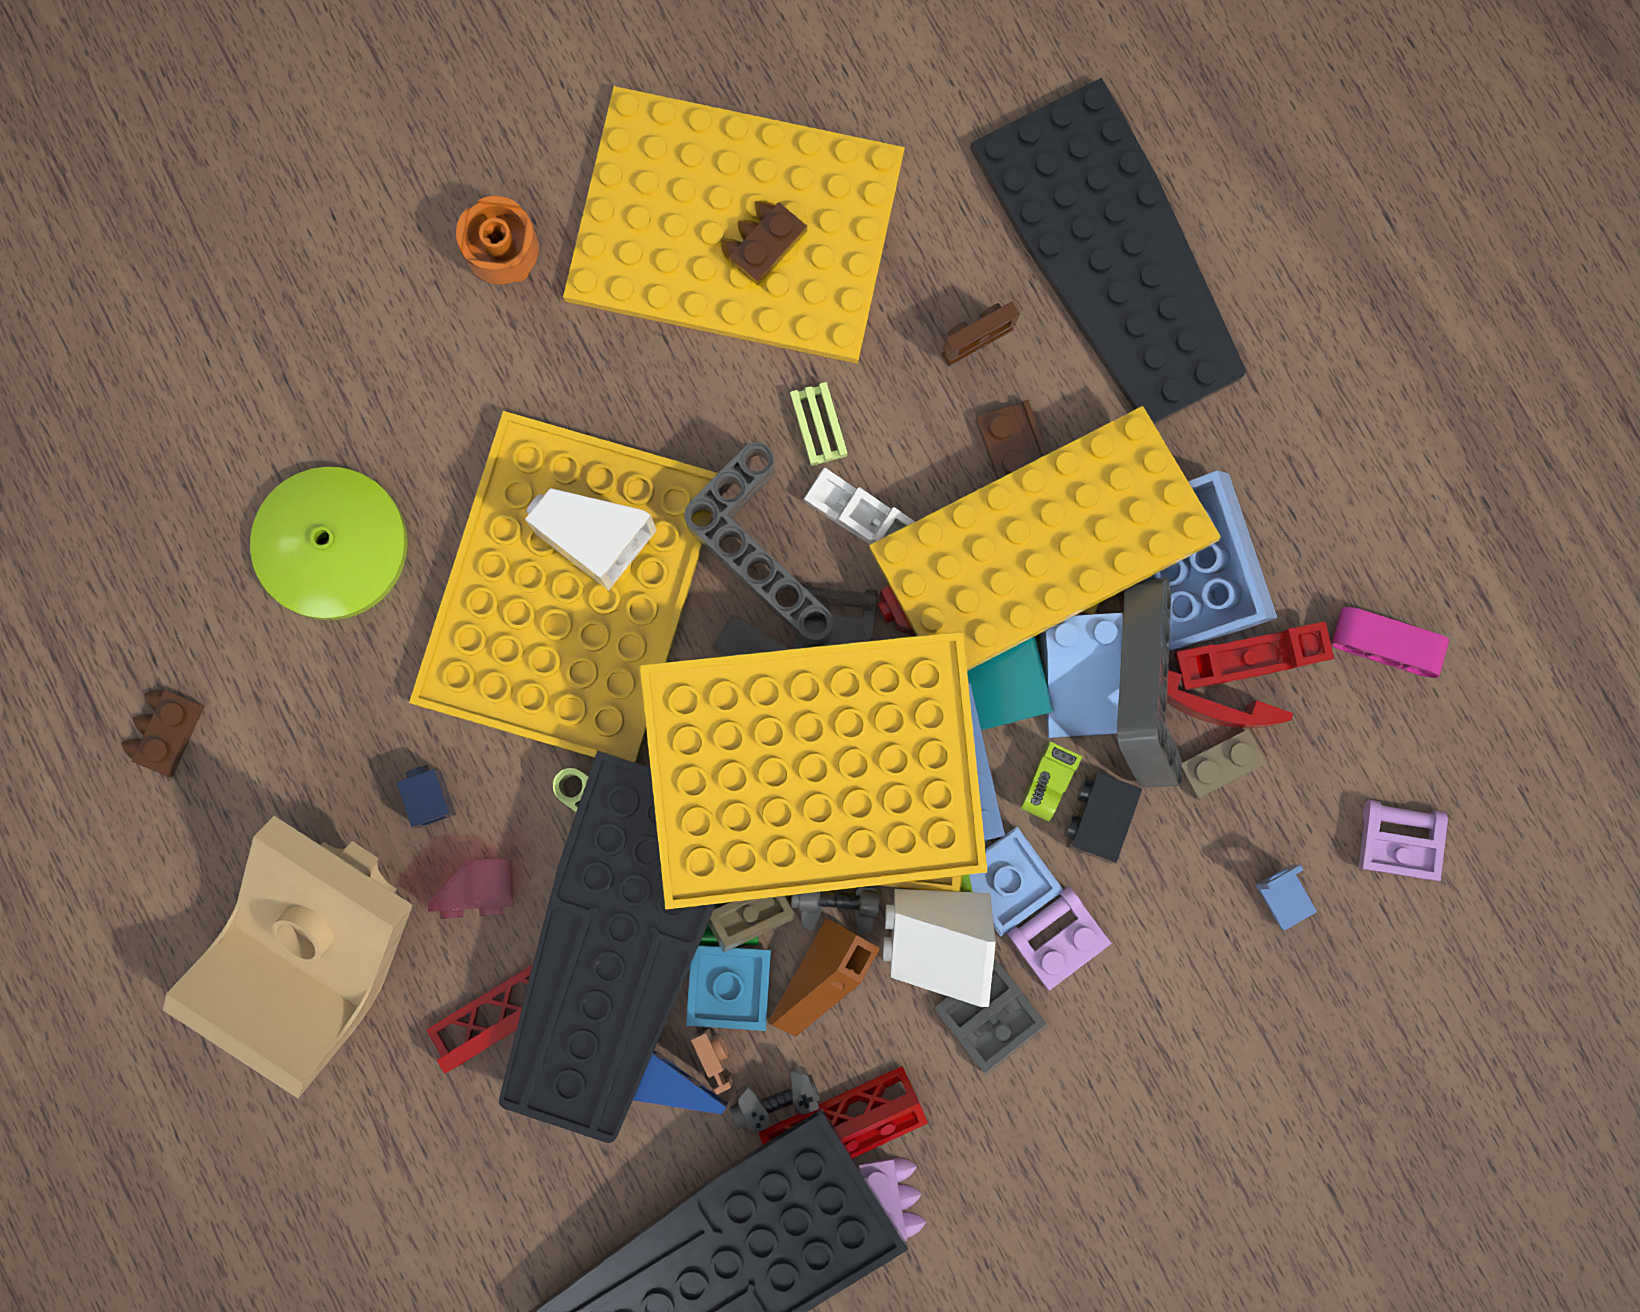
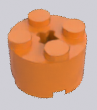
M487 196L479 199L477 204L469 210L467 208L459 217L456 227V240L473 274L486 282L499 285L521 282L529 276L538 258L539 241L529 216L518 203L503 196Z

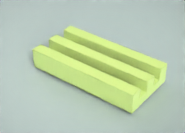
M827 382L813 388L812 386L806 387L805 390L799 392L798 390L790 392L810 465L814 466L847 457L846 446ZM816 396H822L837 447L836 451L831 452ZM801 400H808L823 451L821 455H816Z

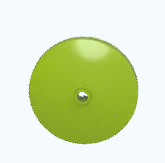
M341 467L309 469L295 474L279 484L260 506L253 522L250 537V553L253 567L265 590L277 602L289 610L318 620H339L356 616L380 602L391 591L400 577L408 547L405 522L391 496L371 478L359 472ZM327 534H329V541L325 545H320L321 539L326 538Z

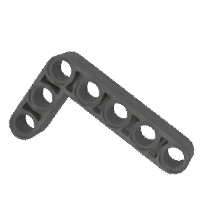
M749 443L689 502L684 513L687 528L710 553L803 641L812 645L822 644L828 640L832 633L833 619L828 609L732 519L770 480L774 473V456L771 449L763 443ZM754 456H761L768 462L763 470L757 472L750 470L746 463ZM733 483L739 486L741 491L737 497L725 499L719 494L723 485ZM705 510L712 513L714 517L708 526L699 527L692 522L693 516L698 511ZM727 537H736L741 541L742 545L737 552L729 554L721 550V542ZM763 563L770 569L769 575L760 581L750 578L748 570L753 564ZM786 589L794 591L798 596L796 604L788 608L782 607L776 601L778 593ZM819 616L826 622L827 627L820 634H811L804 627L805 621L809 617Z
M1167 577L1144 579L1125 589L1117 738L1119 748L1141 788L1180 786L1183 776L1181 756L1166 725L1171 620V590Z

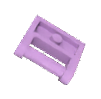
M1368 799L1363 809L1364 827L1358 869L1441 881L1448 823L1447 813L1437 810L1425 813L1382 806L1380 801ZM1384 821L1427 828L1429 839L1379 832L1380 823Z
M1069 886L1059 893L1060 898L1019 929L1015 926L1006 933L1048 991L1112 944ZM1070 910L1076 919L1033 950L1028 941Z

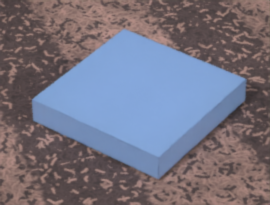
M1015 827L985 849L986 873L962 876V885L967 892L990 893L994 929L999 936L1004 935L1063 891L1060 884L1018 827Z

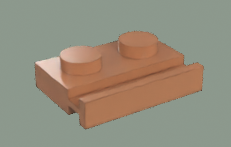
M710 1027L696 1033L691 1042L708 1078L715 1076L717 1083L714 1091L718 1095L730 1089L734 1081L732 1074L726 1076L723 1071L726 1065L725 1059L729 1055L728 1048L720 1032L713 1035Z

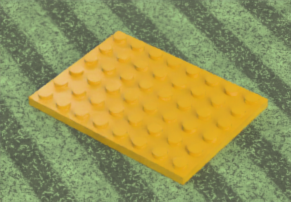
M614 86L563 295L564 301L858 364L905 147ZM755 201H767L775 205L780 202L807 225V232L757 286L725 258L721 248V239L728 238L743 242L744 240L738 229V220L761 222L755 211Z
M503 411L409 703L595 758L597 751H601L637 763L647 730L640 665L666 663L668 661L703 547L687 528L684 517L685 508L718 473ZM552 488L644 510L651 515L657 531L608 591L537 536L525 519L529 515L527 508L537 495H545ZM705 510L698 511L693 516L692 522L699 527L708 526L712 513Z
M963 632L640 665L665 909L987 872Z

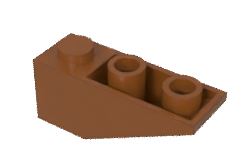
M826 918L768 1023L795 1037L798 1036L861 984L880 948Z

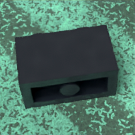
M1099 772L1092 774L1090 780L1085 778L1077 796V800L1082 802L1077 816L1071 815L1064 832V837L1069 838L1066 847L1110 864L1117 863L1142 788Z

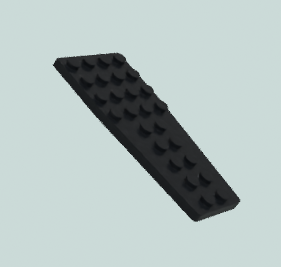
M1102 78L971 142L970 150L1022 244L1133 410L1143 406L1153 424H1156L1238 382L1246 372L1245 366L1160 181Z
M601 751L596 753L558 864L499 1097L500 1106L506 1110L605 1143L615 1141L621 1130L715 907V904L665 909L651 768Z
M822 1108L719 1171L529 1312H808L906 1252L908 1244Z

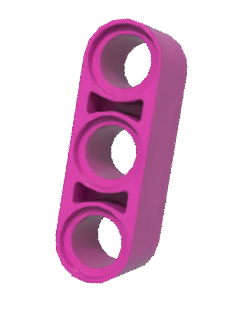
M1342 607L1331 646L1338 650L1416 675L1439 678L1450 640L1443 635L1365 610Z

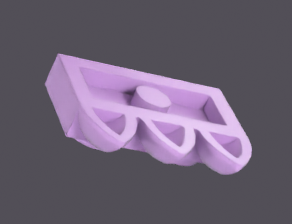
M900 1157L857 1163L905 1241H907L908 1237L918 1233L926 1224V1220L917 1214L902 1212V1210L915 1204L920 1198L921 1192L911 1186L898 1185V1182L905 1180L917 1168L916 1164Z

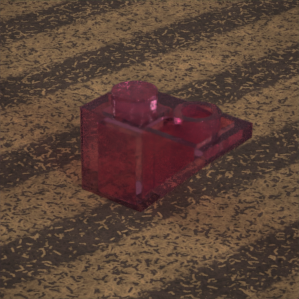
M512 859L465 861L429 901L428 912L439 911L440 919L464 917V909L479 908V916L503 915V907L514 906Z

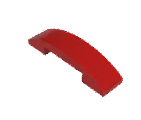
M1325 621L1290 628L1282 632L1175 652L1179 673L1182 674L1183 690L1254 678L1334 659Z
M1168 670L1167 704L1191 717L1215 725L1233 728H1263L1292 720L1294 713L1257 700L1247 704L1245 712L1178 690L1182 674Z

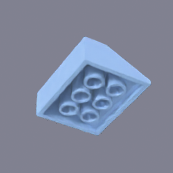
M1217 470L1188 481L1220 534L1221 538L1219 541L1146 578L1167 577L1170 584L1171 620L1169 652L1241 631L1277 618L1229 473Z

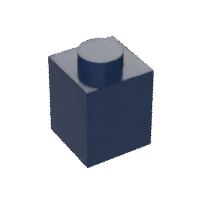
M428 765L420 766L405 773L407 778L396 782L411 827L421 828L456 815L442 771L436 769L429 770Z

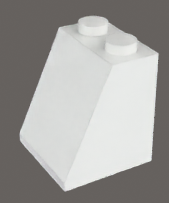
M552 488L545 495L539 494L533 499L527 508L529 515L525 519L537 536L608 591L657 531L651 515L644 510Z
M895 889L894 905H886L885 929H892L891 937H884L883 961H890L891 978L980 1007H989L996 944L990 893Z

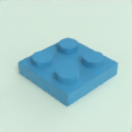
M699 945L690 965L686 1026L766 1031L771 950L732 948L723 953L721 947Z

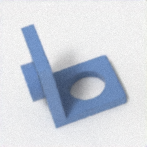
M1288 865L1255 884L1281 930H1286L1317 912L1296 874L1303 871L1301 865Z

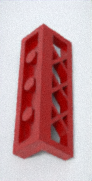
M533 965L426 1030L441 1056L437 1062L444 1074L452 1071L517 1030L522 1006L509 1003L514 985L519 982L528 984L529 978L527 977L530 976ZM506 991L503 1001L493 999ZM485 1003L502 1007L498 1023L491 1027L475 1024L478 1009ZM507 1008L517 1010L505 1018ZM471 1012L469 1022L459 1020ZM451 1024L466 1027L467 1032L464 1043L450 1051L439 1031ZM473 1029L483 1031L471 1039Z
M901 1066L818 1104L819 1108L804 1115L801 1113L796 1114L758 1133L762 1144H765L823 1108L828 1118L832 1120L831 1123L851 1155L855 1158L928 1124V1121L904 1067ZM901 1081L906 1091L905 1095L892 1101L881 1098L887 1087ZM857 1101L868 1103L864 1114L855 1118L845 1115L849 1105Z

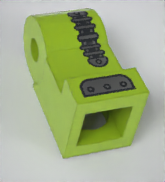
M1053 742L1046 743L1022 799L1020 809L1049 822L1083 756Z

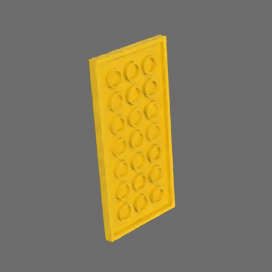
M1141 406L869 545V550L916 636L963 632L968 671L1218 542L1221 536L1146 410Z

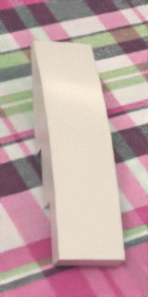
M825 467L802 499L803 502L870 545L915 522L895 507L889 508L860 487L854 488Z

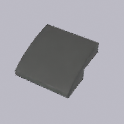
M996 959L993 962L989 1007H980L949 996L934 1007L985 1075L1047 1027L1046 1022Z

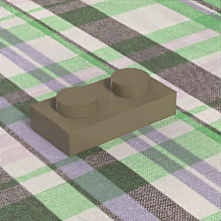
M1246 729L1183 761L1182 774L1194 798L1198 799L1267 763L1249 729Z
M785 896L734 901L714 909L708 925L724 953L793 920L795 914Z

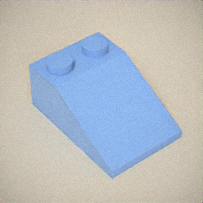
M1123 613L1073 616L1039 634L1042 666L1054 710L1053 713L1046 714L1048 738L1117 734Z

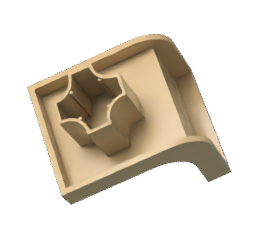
M273 816L253 837L237 904L230 919L208 950L166 993L163 1011L299 1099L354 1032L377 998L386 979L413 905L395 894L397 889L383 878L378 869L379 858L355 842L351 841L345 849L334 848L325 842L319 845L276 816Z

